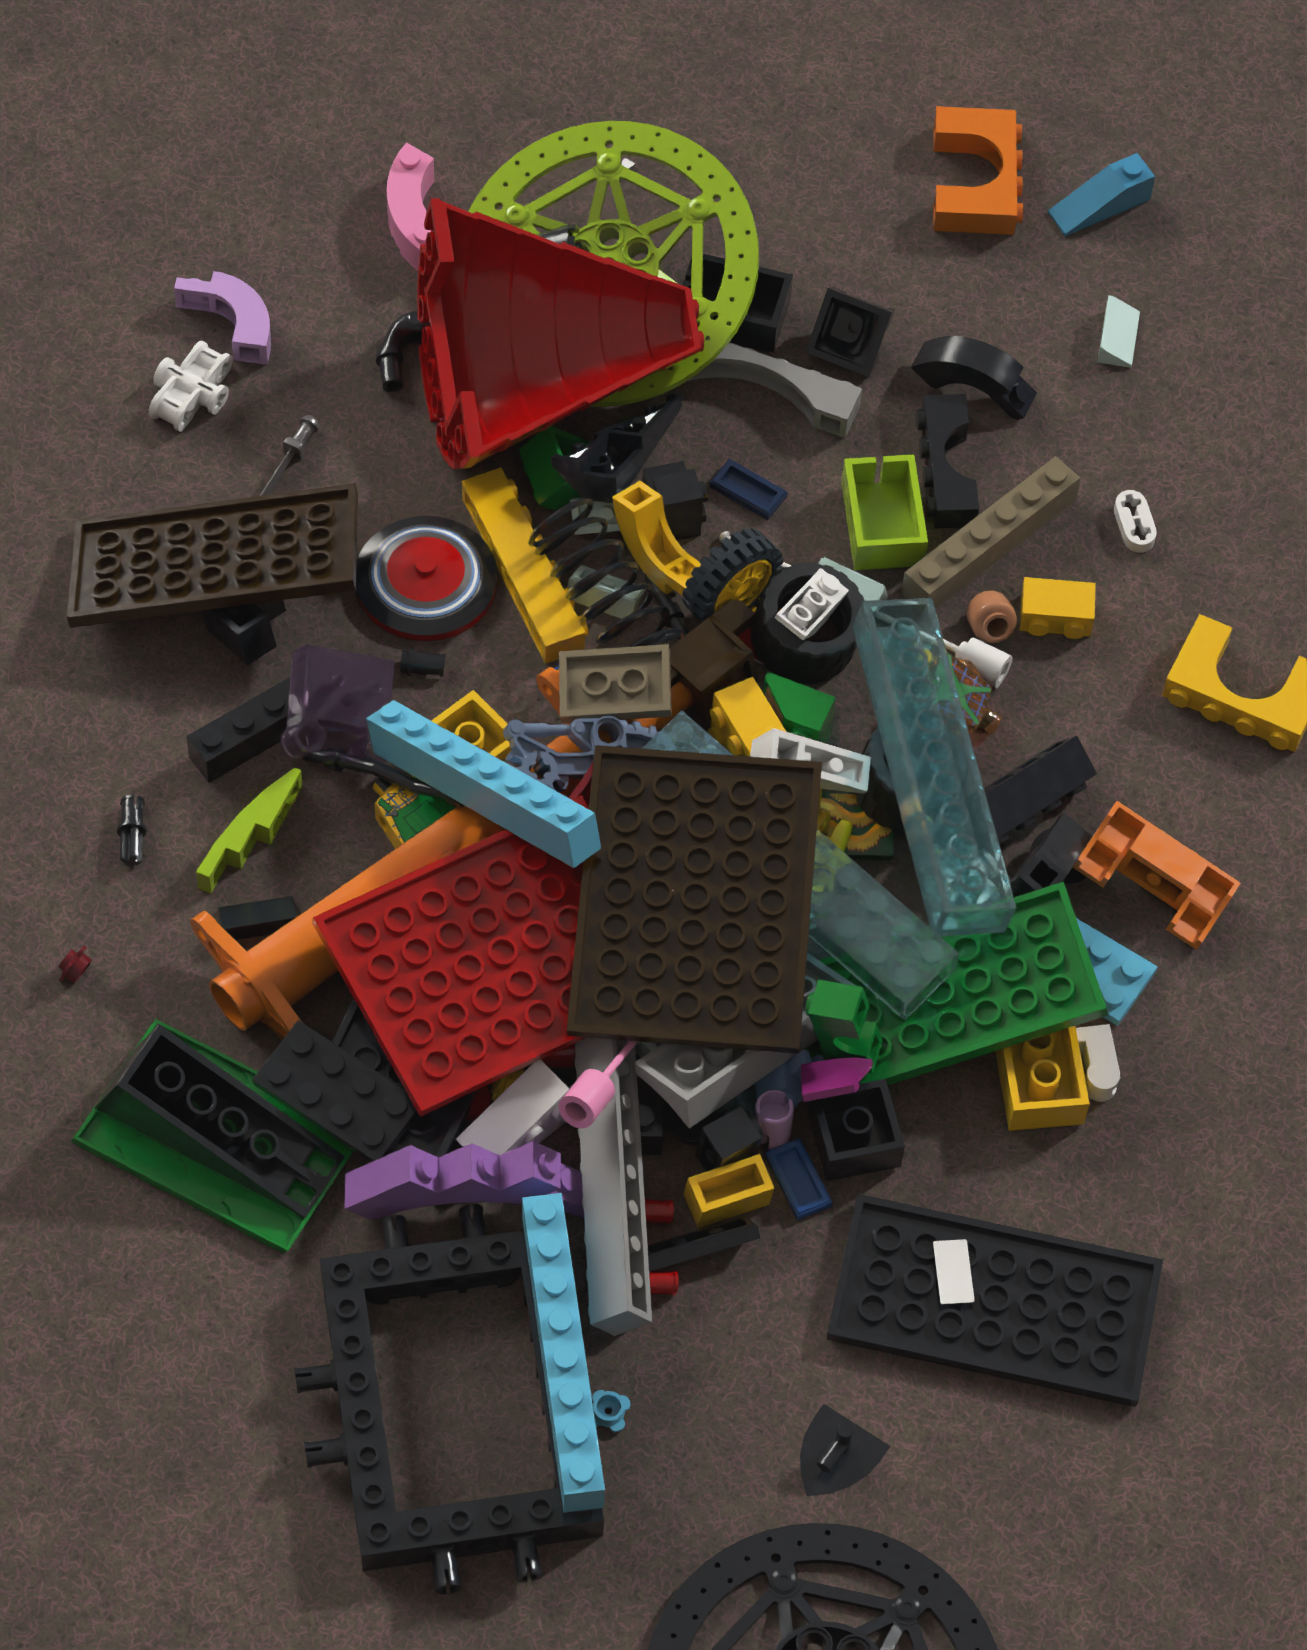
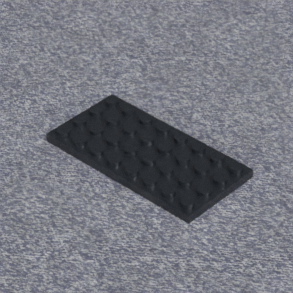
M857 1194L826 1340L1136 1407L1140 1395L1163 1259ZM966 1239L975 1301L970 1303L941 1304L933 1242Z

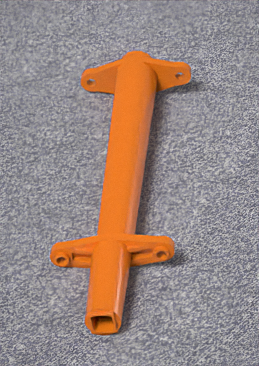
M548 667L536 676V682L543 696L560 715L559 669L556 670ZM680 681L671 688L672 717L625 720L627 724H630L632 721H639L641 726L644 727L649 725L656 726V731L658 732L694 705L692 690L684 686ZM598 731V736L603 742L612 743L611 736L607 732ZM559 736L546 745L558 753L583 752L567 736ZM531 768L530 772L535 773L534 768ZM537 775V779L542 777V775ZM569 779L567 788L559 793L569 798L582 779ZM457 806L248 951L233 939L208 912H200L190 920V925L196 937L222 970L220 975L209 982L211 994L218 1007L238 1029L245 1031L259 1021L266 1024L283 1040L297 1020L301 1021L291 1006L339 971L312 924L314 916L431 864L450 849L457 852L505 830V828L467 806Z

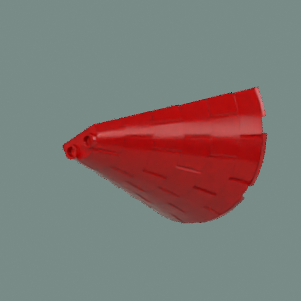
M431 198L424 220L425 230H431V232H428L426 235V244L420 245L418 264L417 320L420 323H426V327H423L422 344L419 345V356L430 422H438L435 441L443 459L451 468H471L493 454L506 450L534 433L544 431L574 413L589 408L615 392H621L653 373L661 372L704 350V335L702 331H698L697 325L699 305L698 301L693 299L691 288L648 274L608 257H600L565 242L561 244L553 242L477 211L473 214L441 201L440 198Z

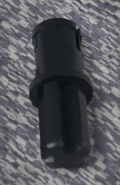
M132 794L121 798V823L117 827V834L120 836V860L127 867L139 865L142 862L143 837L147 832V828L143 824L145 801L141 796H137L136 805H134V795Z

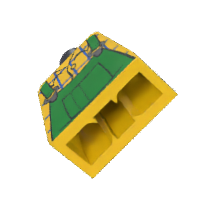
M378 778L373 785V790L380 796L375 802V818L395 849L457 807L449 805L443 799L414 794L381 778Z

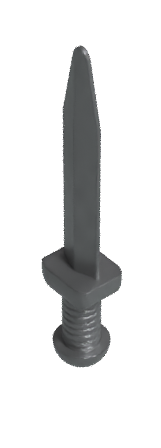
M310 415L302 417L299 420L300 427L293 438L287 437L284 440L283 452L286 455L260 496L270 494L293 457L302 460L305 454L304 445L311 434L316 433L319 429V423L315 417Z

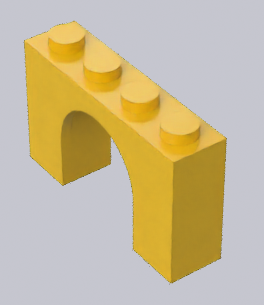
M1199 614L1166 678L1162 696L1168 698L1170 703L1177 707H1190L1201 712L1210 721H1222L1230 724L1243 735H1255L1265 739L1272 747L1278 750L1288 749L1296 752L1307 729V659L1301 656L1298 657L1285 685L1276 694L1263 699H1248L1238 696L1223 685L1216 668L1228 646L1232 627Z

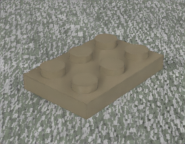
M669 644L559 651L561 723H571L579 718H601L604 716H613L619 720L672 717Z

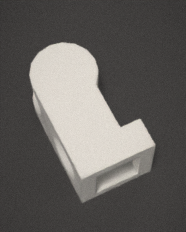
M1110 1024L1076 1028L1080 1053L1083 1057L1086 1071L1085 1081L1088 1097L1100 1102L1110 1100L1115 1095L1116 1086L1120 1079V1070Z

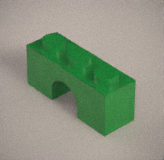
M818 979L815 992L808 995L805 1011L813 1025V1032L818 1037L821 1051L824 1052L827 1060L840 1058L872 1059L873 1065L868 1073L873 1074L883 1039L877 1023L865 1021L869 1002L863 987Z

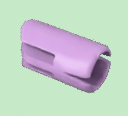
M769 1090L762 1093L755 1105L754 1117L760 1124L763 1133L761 1144L769 1141V1150L788 1143L791 1137L794 1106L791 1099L787 1103V1095L782 1091Z

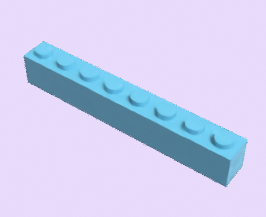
M391 701L366 718L373 752L376 755L567 865L575 868L601 849L596 816L593 811L397 701Z
M562 1193L522 1197L523 1229L563 1512L604 1508L605 1485Z

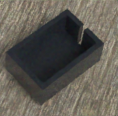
M703 254L702 295L710 301L716 300L721 287L725 269L724 258ZM692 257L682 286L691 288ZM759 267L752 302L741 326L730 343L774 353L791 300L792 274ZM713 316L711 319L716 320L718 316Z

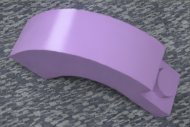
M213 271L211 282L196 278H176L174 287L176 307L214 312L226 317L235 326L232 339L233 360L268 365L271 351L269 314L262 298L251 286L234 276Z

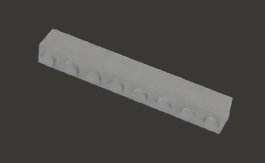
M585 1038L575 1043L576 1057L574 1064L577 1079L588 1069L604 1072L628 1041ZM635 1046L609 1077L615 1087V1095L591 1126L578 1128L581 1147L580 1170L583 1184L582 1206L585 1221L584 1242L587 1258L586 1279L588 1281L589 1295L588 1315L590 1325L613 1336L652 1323L637 1075L635 1074Z

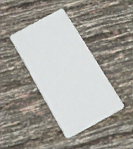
M967 1240L934 1241L933 1247L940 1303L974 1302Z

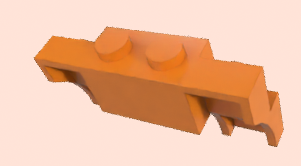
M1118 801L1112 806L1073 865L1074 869L1101 887L1106 885L1114 871L1117 870L1176 909L1177 912L1166 930L1196 950L1202 944L1241 884Z

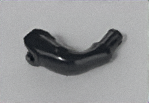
M417 310L401 315L391 324L376 353L375 361L380 367L382 386L386 392L399 391L403 387L400 365L403 362L402 346L422 341L423 327H426V323H420L417 320Z

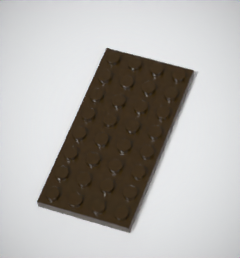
M356 483L76 520L66 617L69 627L92 626L356 591L358 491Z

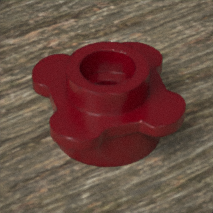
M82 946L78 953L71 949L58 966L63 971L59 978L61 983L67 978L75 984L89 967L92 959L84 954L87 949L86 946Z

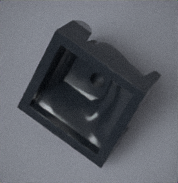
M835 287L827 288L805 353L869 377L876 366L879 358L878 352L884 335L891 324L895 309L885 308L848 295L846 291Z

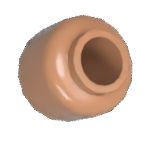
M996 591L981 592L970 600L967 606V621L974 634L981 641L999 643L1006 640L1013 633L1017 623V616L1011 603L1002 593Z

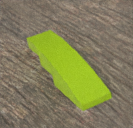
M293 768L268 786L235 817L215 841L197 869L198 889L212 893L227 864L242 869L257 840L269 845L272 844L302 789L300 769Z

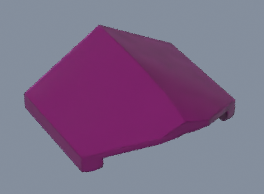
M840 1058L801 1064L803 1102L858 1091L859 1081L872 1068L873 1060Z

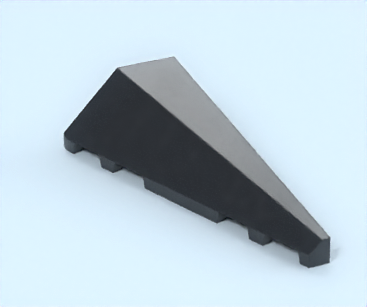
M669 394L667 395L666 403L657 408L653 404L644 407V414L638 418L629 415L596 432L594 434V441L584 446L583 443H575L571 446V453L566 456H561L560 454L553 455L551 457V466L582 498H589L597 502L613 503L612 497L631 485L679 413L682 406L681 395Z

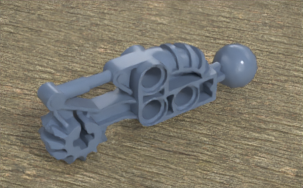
M613 716L579 718L572 721L570 725L523 723L515 719L511 720L503 730L504 738L509 741V746L512 749L505 759L506 763L557 792L564 791L567 788L569 779H582L594 761L595 745L683 752V750H677L675 746L671 747L668 741L669 735L665 732L663 734L657 732L656 726L649 725L644 727L641 726L639 721H632L630 724H627L626 720H619ZM598 731L607 732L611 736L612 743L603 742L598 736ZM567 736L583 752L558 753L532 738ZM716 747L701 752L731 755L727 750ZM531 768H534L535 773L530 772ZM537 775H542L540 779H537Z

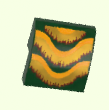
M822 791L820 810L824 809L831 813V820L824 835L831 837L842 819L848 820L853 824L848 844L841 859H893V829L884 828L872 818L870 819L864 810L859 807L854 792Z

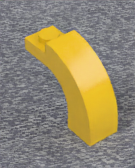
M638 481L612 497L619 529L632 556L647 577L665 594L675 590L682 595L683 590L687 588L685 586L687 579L693 577L691 572L695 567H700L701 564L689 555L673 536L665 517L662 495L643 482Z

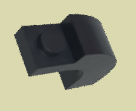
M943 336L924 342L911 366L930 387L935 389L958 383L983 391L1011 418L1016 420L1025 418L1037 394L1020 376L1024 367L1017 360L995 346L968 337Z

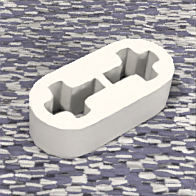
M1134 490L1121 492L1115 501L1114 514L1123 541L1131 551L1137 553L1149 551L1155 543L1157 533L1147 500L1140 492ZM1130 502L1132 507H1136L1135 516H1132L1129 507H1124L1125 503ZM1136 526H1138L1141 535H1146L1145 540H1140L1138 536H1134Z

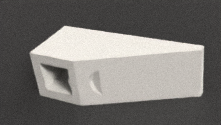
M820 568L774 618L799 638L805 640L814 635L829 619L849 590L840 584L836 577Z

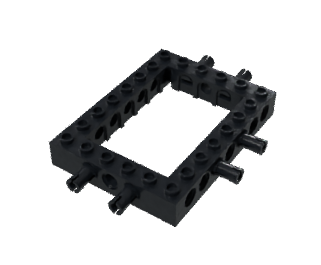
M473 1204L474 1220L471 1219L469 1205L461 1207L458 1211L464 1239L409 1246L405 1216L395 1215L396 1230H393L391 1216H387L381 1220L386 1249L320 1258L321 1278L333 1359L330 1360V1364L294 1368L298 1394L333 1388V1391L338 1393L343 1433L340 1434V1438L304 1442L307 1468L343 1462L344 1466L348 1465L362 1572L432 1561L436 1585L435 1592L443 1595L447 1594L446 1577L449 1579L451 1594L458 1592L462 1588L456 1562L458 1557L513 1550L517 1573L516 1580L523 1583L528 1581L527 1566H529L531 1582L543 1576L537 1546L601 1537L604 1532L602 1508L563 1512L524 1230L486 1235L484 1209L479 1204ZM521 1270L524 1306L528 1307L529 1337L530 1342L534 1344L535 1373L536 1378L540 1380L542 1415L546 1416L548 1452H552L554 1489L396 1511L366 1299L373 1304H387L390 1299L420 1296V1299L428 1298V1294L458 1290L459 1293H466L469 1288L497 1285L498 1288L512 1285L517 1280L518 1272Z

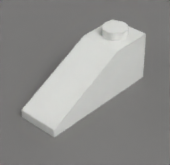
M775 728L752 740L750 757L822 762L820 789L863 794L868 790L871 760L869 756Z

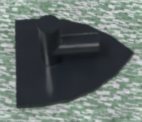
M823 1404L804 1435L800 1453L801 1477L806 1495L831 1494L852 1486L873 1470L890 1448V1445Z

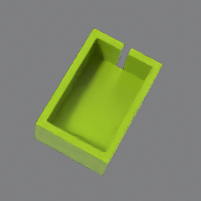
M914 454L883 456L879 483H874L877 464L876 457L844 459L841 485L854 571L912 567L926 556L928 538Z

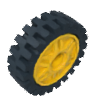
M745 528L742 529L741 533L736 531L732 533L730 539L725 537L721 540L718 548L716 546L709 550L710 555L708 557L703 556L699 561L701 566L693 569L691 572L693 577L687 579L685 583L687 588L682 593L684 596L682 598L683 603L701 623L731 600H740L749 608L753 605L757 607L768 581L782 569L783 555L759 530Z

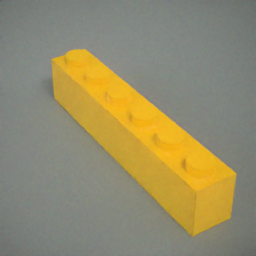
M498 468L463 480L462 500L479 534L490 548L495 558L497 569L544 663L558 660L559 651L585 650V637L589 635L587 624L581 621V616L577 617L573 609L575 607L574 600L565 598L566 592L569 589H563L559 581L560 576H550L551 570L556 565L555 561H549L546 554L536 555V547H530L528 544L530 535L533 532L531 527L532 518L526 506L521 507L518 501V490L513 479L507 480L502 468ZM539 534L535 541L542 540V535Z

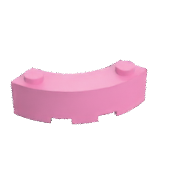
M406 142L394 159L387 180V216L391 236H393L396 245L400 249V253L418 271L420 245L426 244V235L428 232H431V230H425L424 228L427 211L423 205V200L427 191L434 183V158Z

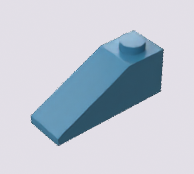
M1138 153L1105 167L1049 209L1047 213L1063 235L1068 236L1149 201L1155 175Z

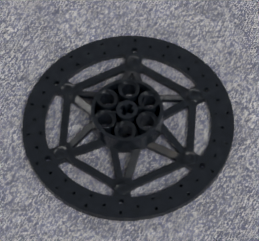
M829 1523L797 1524L766 1530L744 1538L717 1553L690 1575L673 1595L660 1616L648 1650H689L700 1627L719 1603L743 1584L760 1575H765L770 1588L711 1650H730L773 1604L778 1606L781 1641L774 1650H803V1647L807 1644H816L822 1650H879L869 1636L889 1626H892L880 1650H894L903 1633L908 1634L913 1650H928L918 1624V1619L926 1611L931 1612L942 1626L955 1650H998L990 1629L975 1603L944 1569L919 1551L884 1534L860 1527ZM778 1557L780 1561L775 1563L771 1558ZM810 1563L851 1566L881 1576L903 1588V1592L896 1600H890L884 1597L797 1578L794 1566ZM925 1589L927 1594L921 1595L918 1590ZM803 1595L880 1611L884 1614L857 1628L842 1623L822 1621L803 1598ZM790 1604L796 1608L808 1624L793 1630Z

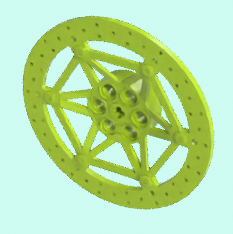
M603 121L582 124L552 133L532 143L515 154L495 172L478 193L468 211L473 214L477 211L530 233L540 234L534 226L549 231L568 224L538 215L537 213L588 184L597 181L588 223L586 226L579 228L580 233H573L575 242H581L582 249L603 258L608 257L674 283L677 282L663 272L661 262L690 228L693 229L691 290L693 299H696L699 305L697 324H699L698 331H702L704 335V350L661 372H655L621 392L617 391L590 407L619 406L644 401L680 386L701 372L726 348L737 333L752 302L758 279L759 241L755 221L748 201L731 173L715 156L687 137L665 128L631 121ZM624 155L637 156L666 165L690 180L702 194L690 200L622 165V157ZM597 156V166L525 206L515 202L529 186L550 171L579 159ZM625 180L679 207V209L637 227L631 224L620 181ZM610 184L619 218L601 220L607 188ZM717 198L721 199L719 202H714ZM502 206V209L496 210L497 207ZM713 217H718L725 240V269L716 300L710 301L702 295L704 222ZM679 223L663 244L656 248L650 235ZM609 239H618L614 245H604ZM640 253L647 254L642 260H633ZM713 316H718L716 320L711 319Z

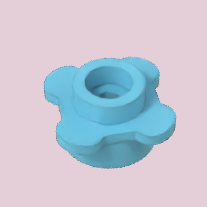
M596 1391L592 1395L596 1427H608L614 1433L622 1431L625 1427V1421L623 1420L625 1411L630 1409L629 1398L613 1391ZM607 1408H610L612 1410V1413L606 1414L605 1410Z

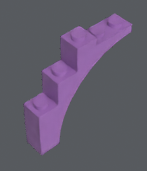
M534 1141L502 1155L471 1143L441 1157L434 1156L410 1145L346 1173L344 1209L367 1219H379L397 1212L425 1206L469 1202L514 1203L522 1205V1197L562 1193L564 1212L584 1219L582 1174L580 1171L562 1164L561 1153Z

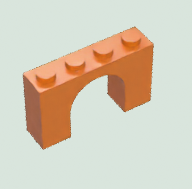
M936 106L933 126V152L969 153L981 156L995 166L999 175L990 183L976 187L936 185L933 204V231L1014 235L1016 223H1022L1023 203H1017V197L1022 196L1023 177L1017 176V170L1022 169L1023 159L1022 150H1017V144H1021L1022 124H1016V110Z

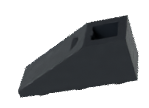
M1063 812L1002 891L1010 898H1014L1061 883L1092 836Z

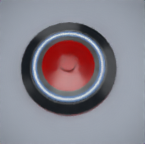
M416 516L391 523L379 530L368 540L356 562V595L362 609L376 625L393 635L405 639L436 641L463 633L484 617L496 595L497 566L490 548L469 527L447 518Z

